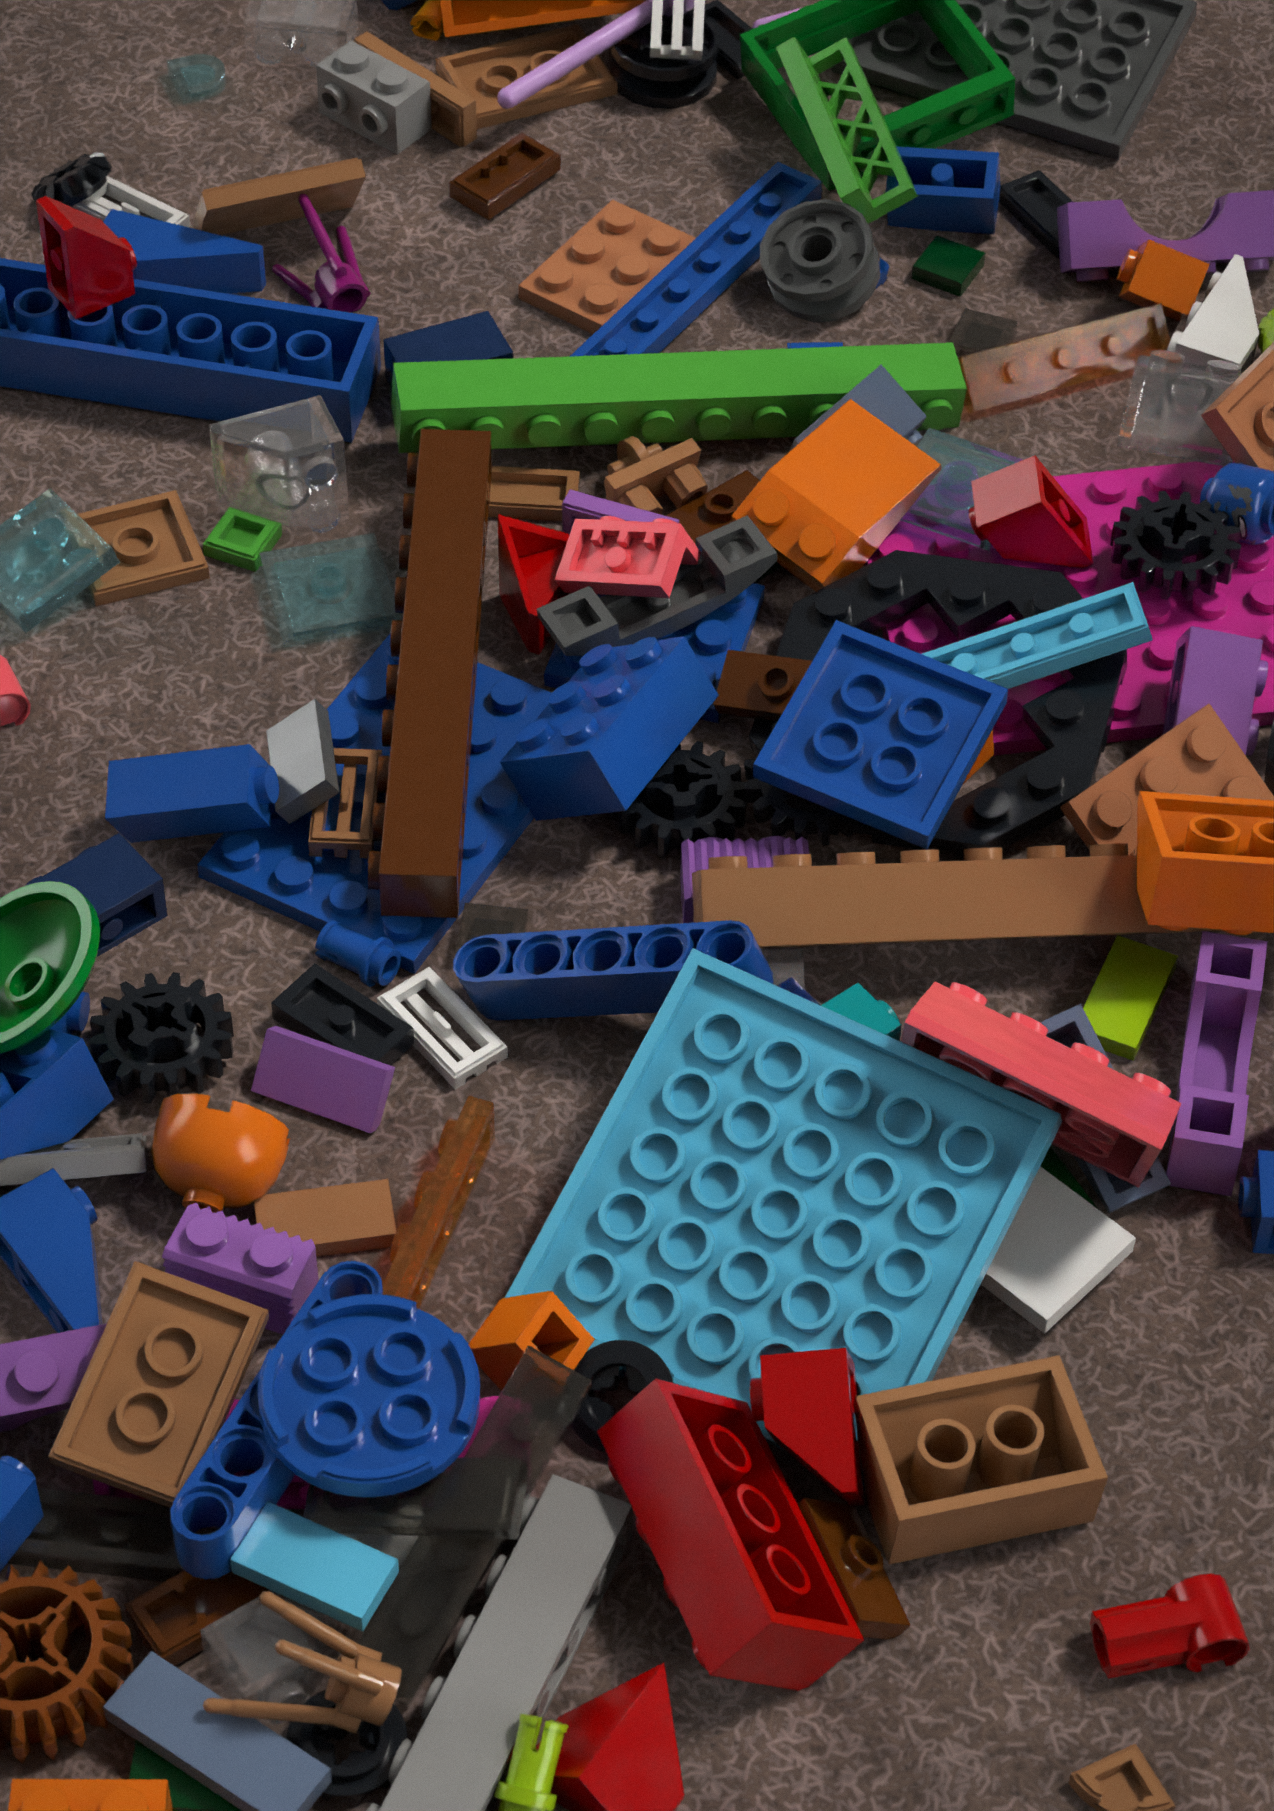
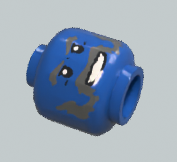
M1229 463L1221 468L1214 478L1206 481L1201 491L1200 502L1207 499L1211 504L1210 511L1212 513L1224 512L1229 515L1227 526L1240 528L1239 542L1260 545L1266 543L1274 536V471L1243 463Z

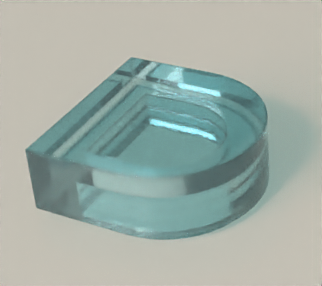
M194 54L167 60L168 75L183 104L214 97L221 93L226 86L225 66L217 57L207 54Z

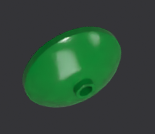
M55 881L33 883L20 887L0 898V1054L30 1043L54 1026L76 1002L92 974L100 940L98 915L92 903L80 891L69 884Z

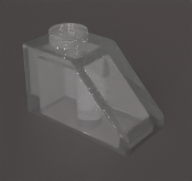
M269 1591L334 1629L336 1619L274 1591ZM259 1597L200 1630L206 1665L229 1699L304 1705L307 1703L308 1697L315 1694L321 1673L279 1655L275 1650V1644L279 1640H286L325 1656L328 1646L260 1603ZM256 1719L262 1724L267 1721H269L271 1724H280L286 1722L278 1720Z

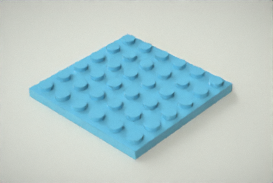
M692 948L505 1298L553 1291L595 1339L588 1350L612 1340H629L641 1343L652 1349L662 1358L674 1375L673 1382L675 1384L745 1401L750 1409V1379L761 1377L760 1355L847 1348L855 1363L857 1396L932 1381L1062 1124V1117L1056 1111ZM757 1421L766 1442L785 1451L764 1427V1421Z

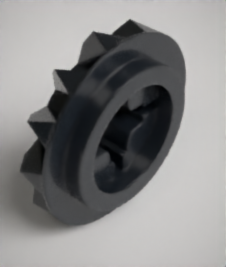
M103 153L83 154L73 161L69 160L63 166L55 168L51 174L41 178L40 183L34 187L31 195L35 203L37 199L47 196L70 207L93 195L106 183V177L111 172L112 165Z
M612 1340L591 1348L585 1353L566 1381L564 1408L567 1419L578 1437L597 1450L606 1452L597 1431L616 1412L615 1407L605 1403L600 1398L594 1397V1393L605 1394L606 1391L617 1390L620 1385V1379H624V1374L628 1378L629 1389L638 1394L655 1378L674 1383V1375L662 1358L652 1349L641 1343L629 1340Z
M323 1690L309 1698L302 1705L335 1708L337 1703L325 1699L326 1690ZM394 1703L382 1726L379 1727L361 1721L358 1728L360 1745L366 1748L365 1752L352 1751L347 1760L342 1761L341 1766L336 1765L335 1745L327 1741L330 1738L342 1740L347 1734L346 1730L332 1725L290 1722L286 1740L331 1768L332 1782L321 1794L326 1802L333 1796H350L359 1803L365 1793L379 1786L387 1790L390 1783L389 1772L393 1759L401 1743L407 1739L405 1721Z

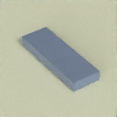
M152 1651L103 1706L107 1721L242 1811H308L332 1782L331 1768L256 1719L207 1713L203 1708V1703L207 1698H224Z

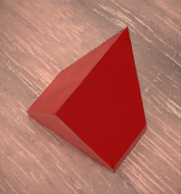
M498 514L499 595L528 651L540 655L551 635L537 617V608L571 594L563 592L555 582L570 534Z
M664 1662L557 1718V1722L568 1725L550 1793L557 1795L556 1803L569 1811H675L684 1799L683 1781ZM539 1742V1744L536 1746V1750H537V1751L539 1750L540 1742Z

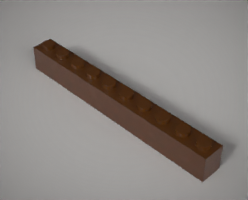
M421 429L419 453H408L407 487L415 488V493H404L403 528L411 529V535H400L399 570L407 571V577H396L395 613H403V620H392L390 640L391 657H399V665L388 664L386 675L387 701H395L394 710L384 709L382 715V747H391L390 756L379 755L377 768L378 793H386V802L374 803L373 841H382L381 851H370L368 859V889L380 890L381 916L458 918L492 479L491 431Z

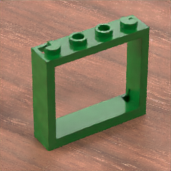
M821 0L740 34L743 74L809 167L829 191L836 189L798 98L777 70L784 67L776 47L795 37L807 56H810L845 37L849 40L918 11L969 80L883 117L896 147L936 149L1014 115L1015 77L956 0ZM862 136L853 156L871 159L879 139Z

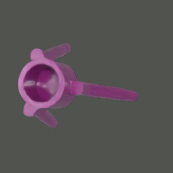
M300 194L298 202L327 262L322 264L315 273V290L280 264L273 265L272 271L306 299L311 307L349 313L360 310L366 303L367 297L370 296V291L362 279L346 228L344 226L336 228L339 246L345 262L343 263L309 197L306 194Z

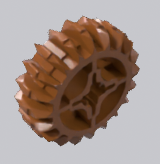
M41 1561L38 1562L32 1576L20 1577L18 1570L9 1564L5 1573L6 1581L0 1583V1751L6 1746L7 1741L11 1742L14 1758L23 1764L30 1752V1744L41 1742L45 1755L54 1760L58 1752L56 1738L67 1734L72 1743L83 1748L84 1741L86 1740L83 1725L85 1721L91 1725L107 1729L108 1721L105 1718L103 1706L124 1683L123 1680H126L133 1673V1660L129 1652V1647L132 1646L130 1629L122 1621L121 1609L118 1603L115 1602L114 1597L104 1599L102 1587L97 1584L95 1578L79 1585L77 1573L70 1566H67L53 1579L50 1578L48 1567ZM81 1633L88 1640L91 1647L84 1666L76 1675L69 1670L67 1656L72 1652V1641ZM17 1659H19L20 1661L26 1659L25 1663L18 1662Z

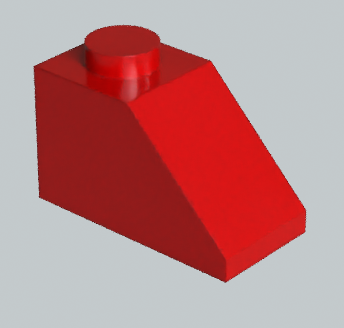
M44 196L36 200L48 289L76 320L135 295L133 270L137 268V260L133 248L124 237L118 238L101 219L50 197Z
M1035 455L971 481L974 506L969 508L971 526L976 536L981 541L987 539L1004 559L1084 568L1093 564L1087 517Z
M847 1348L760 1355L761 1377L750 1379V1402L754 1421H764V1427L773 1440L850 1507L865 1505L862 1463L854 1411L855 1396H857L855 1363Z

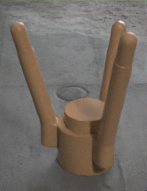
M264 1591L259 1597L260 1603L342 1654L335 1660L286 1640H279L275 1644V1650L279 1655L330 1676L325 1699L337 1703L336 1707L207 1698L203 1703V1708L207 1713L332 1725L355 1734L361 1721L379 1727L383 1725L394 1703L402 1670L397 1666L381 1661V1652L355 1643L292 1603L286 1602L272 1592Z

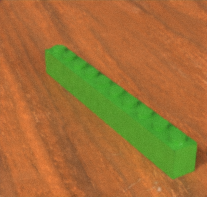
M953 342L393 363L391 408L399 453L419 452L421 429L491 431V449L618 444L619 441L631 436L638 438L642 443L681 442L690 438L694 441L798 437L881 364L927 416L917 431H938L944 428L959 427L967 387Z

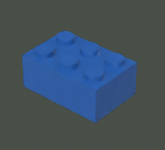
M684 636L657 640L655 637H647L634 644L612 647L610 644H602L591 649L580 659L579 664L581 667L571 679L550 694L548 706L537 719L524 726L515 737L516 743L503 757L500 764L527 807L531 809V813L536 821L626 811L719 695Z

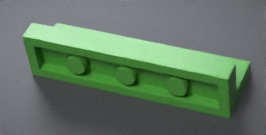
M795 37L777 46L776 49L842 202L849 204L862 213L869 224L918 197L848 39L845 37L810 58ZM845 60L847 65L838 84L822 82L818 74ZM846 99L863 101L854 121L837 119ZM862 136L879 139L871 159L853 156ZM878 174L896 177L899 183L898 186L872 200L869 193Z

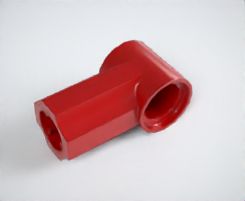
M1196 1575L1176 1583L1166 1592L1164 1597L1095 1610L1091 1614L1090 1628L1093 1645L1101 1669L1106 1673L1108 1679L1183 1663L1192 1672L1203 1671L1201 1664L1224 1660L1226 1666H1231L1243 1659L1250 1650L1249 1641L1226 1579L1221 1575Z

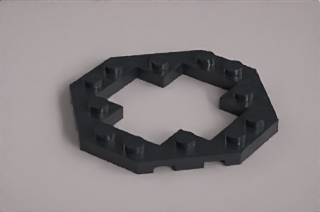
M895 550L793 603L776 656L813 661L836 620L867 633H872L929 603L957 639L961 641L1009 615H1012L1016 621H1020L1083 598L1061 572ZM1125 649L1060 671L1059 673L1067 681L1066 683L1022 705L1025 723L1046 747L1047 751L954 800L930 845L956 848L957 855L964 857V849L998 847L1003 850L1064 817L1065 814L1060 807L1096 782L1095 774L1101 752L1104 753L1114 717V704L1118 689L1123 684L1128 665L1127 650ZM754 719L749 734L750 746L753 752L754 741L757 738L767 741L772 732L771 725L777 721ZM852 819L853 832L872 835L873 843L917 850L923 849ZM838 829L830 831V834L838 836Z

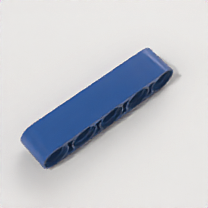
M731 920L490 934L478 936L466 942L457 951L453 959V970L477 1010L487 1019L491 1020L658 1013L692 948L773 984V972L750 928L742 922Z
M358 1261L340 1262L330 1267L321 1276L280 1340L297 1324L308 1318L309 1310L321 1304L347 1296L361 1294L383 1295L381 1277L374 1268ZM261 1369L175 1497L170 1509L177 1559L182 1568L194 1577L212 1579L231 1572L230 1559L267 1501L276 1505L296 1475L276 1456L265 1437L261 1425L258 1403V1382ZM241 1470L257 1471L249 1476L239 1477L233 1475ZM205 1527L220 1528L212 1534H195L196 1531Z

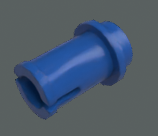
M331 920L322 928L315 948L319 949L316 952L318 958L324 961L328 960L358 974L360 981L369 987L374 986L376 983L382 986L388 985L395 978L401 964V953L393 948L394 944L390 939L379 937L374 940L344 926L337 920Z

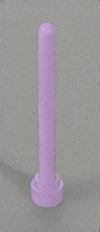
M646 0L501 89L497 95L499 105L505 109L513 108L651 23L652 0ZM663 0L662 15L667 17L673 15V0ZM684 0L683 15L694 8V0Z

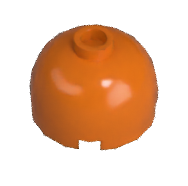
M192 1093L174 1094L166 1097L162 1101L153 1131L151 1154L156 1172L171 1191L184 1197L182 1205L185 1208L196 1202L200 1210L210 1206L214 1213L223 1211V1208H240L253 1203L254 1200L265 1195L274 1186L289 1148L290 1138H287L289 1129L284 1123L269 1113L232 1100L230 1111L225 1112L207 1108L210 1095Z

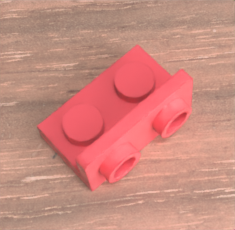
M603 516L599 520L575 519L555 577V582L563 592L567 593L576 592L590 585L596 594L670 598L680 564L697 565L701 551L681 523L673 520L657 518L652 520V522L625 521L614 516Z

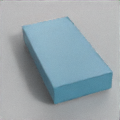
M268 1501L230 1559L232 1573L362 1632L399 1573L397 1558Z

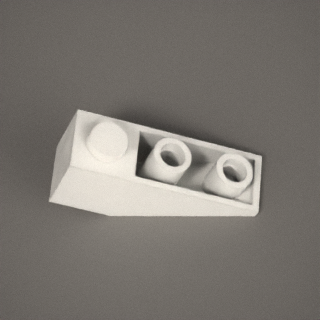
M1235 254L1223 273L1215 272L1206 290L1204 302L1196 301L1193 304L1186 321L1185 331H1176L1170 340L1165 362L1172 365L1169 382L1176 384L1175 390L1203 400H1206L1207 395L1214 396L1217 399L1254 361L1259 330L1243 256Z

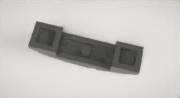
M747 515L695 538L696 546L701 551L698 564H680L670 598L605 595L599 598L589 585L537 608V617L565 656H584L588 651L602 644H610L612 647L634 644L647 637L659 639L696 622L732 600L777 562V552Z

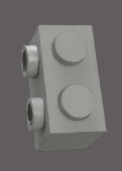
M352 40L316 65L319 113L397 155L432 129L430 81Z

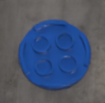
M361 1294L335 1299L309 1310L308 1318L292 1328L275 1348L269 1349L263 1361L258 1382L261 1425L270 1447L281 1462L298 1477L318 1488L336 1494L355 1497H380L401 1493L418 1487L438 1476L459 1457L467 1446L479 1417L480 1376L474 1354L462 1334L455 1333L439 1319L418 1309L417 1302L381 1294Z

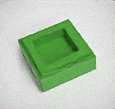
M229 507L204 541V556L256 572L282 536L281 523Z

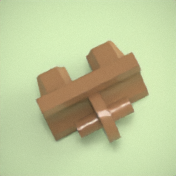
M634 436L619 441L617 445L618 460L607 465L609 475L604 480L606 499L661 515L663 508L656 498L664 494L668 495L677 509L707 492L708 486L697 469L701 449L692 438L664 451L658 443L645 448L644 444Z

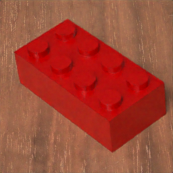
M655 1378L597 1431L609 1457V1470L614 1479L623 1487L637 1517L635 1520L637 1531L645 1543L650 1546L662 1571L665 1592L673 1604L679 1608L692 1636L694 1655L710 1676L799 1691L811 1686L864 1641L757 1421L755 1422L753 1419L752 1411L747 1402Z

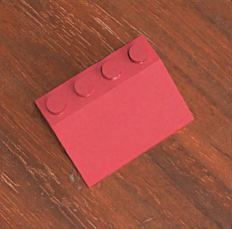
M937 982L931 985L911 1009L904 1023L901 1042L1060 1113L1062 1124L1052 1145L1139 1188L1162 1150L1181 1106L1180 1102L1169 1097L1171 1093L1169 1087L1145 1074L1134 1073L1133 1077L1130 1078L1107 1067L1110 1060L1092 1047L1075 1042L1069 1048L1047 1037L1048 1029L1027 1015L1013 1012L1010 1018L986 1007L985 1005L988 1002L986 997L966 985L952 982L949 988Z

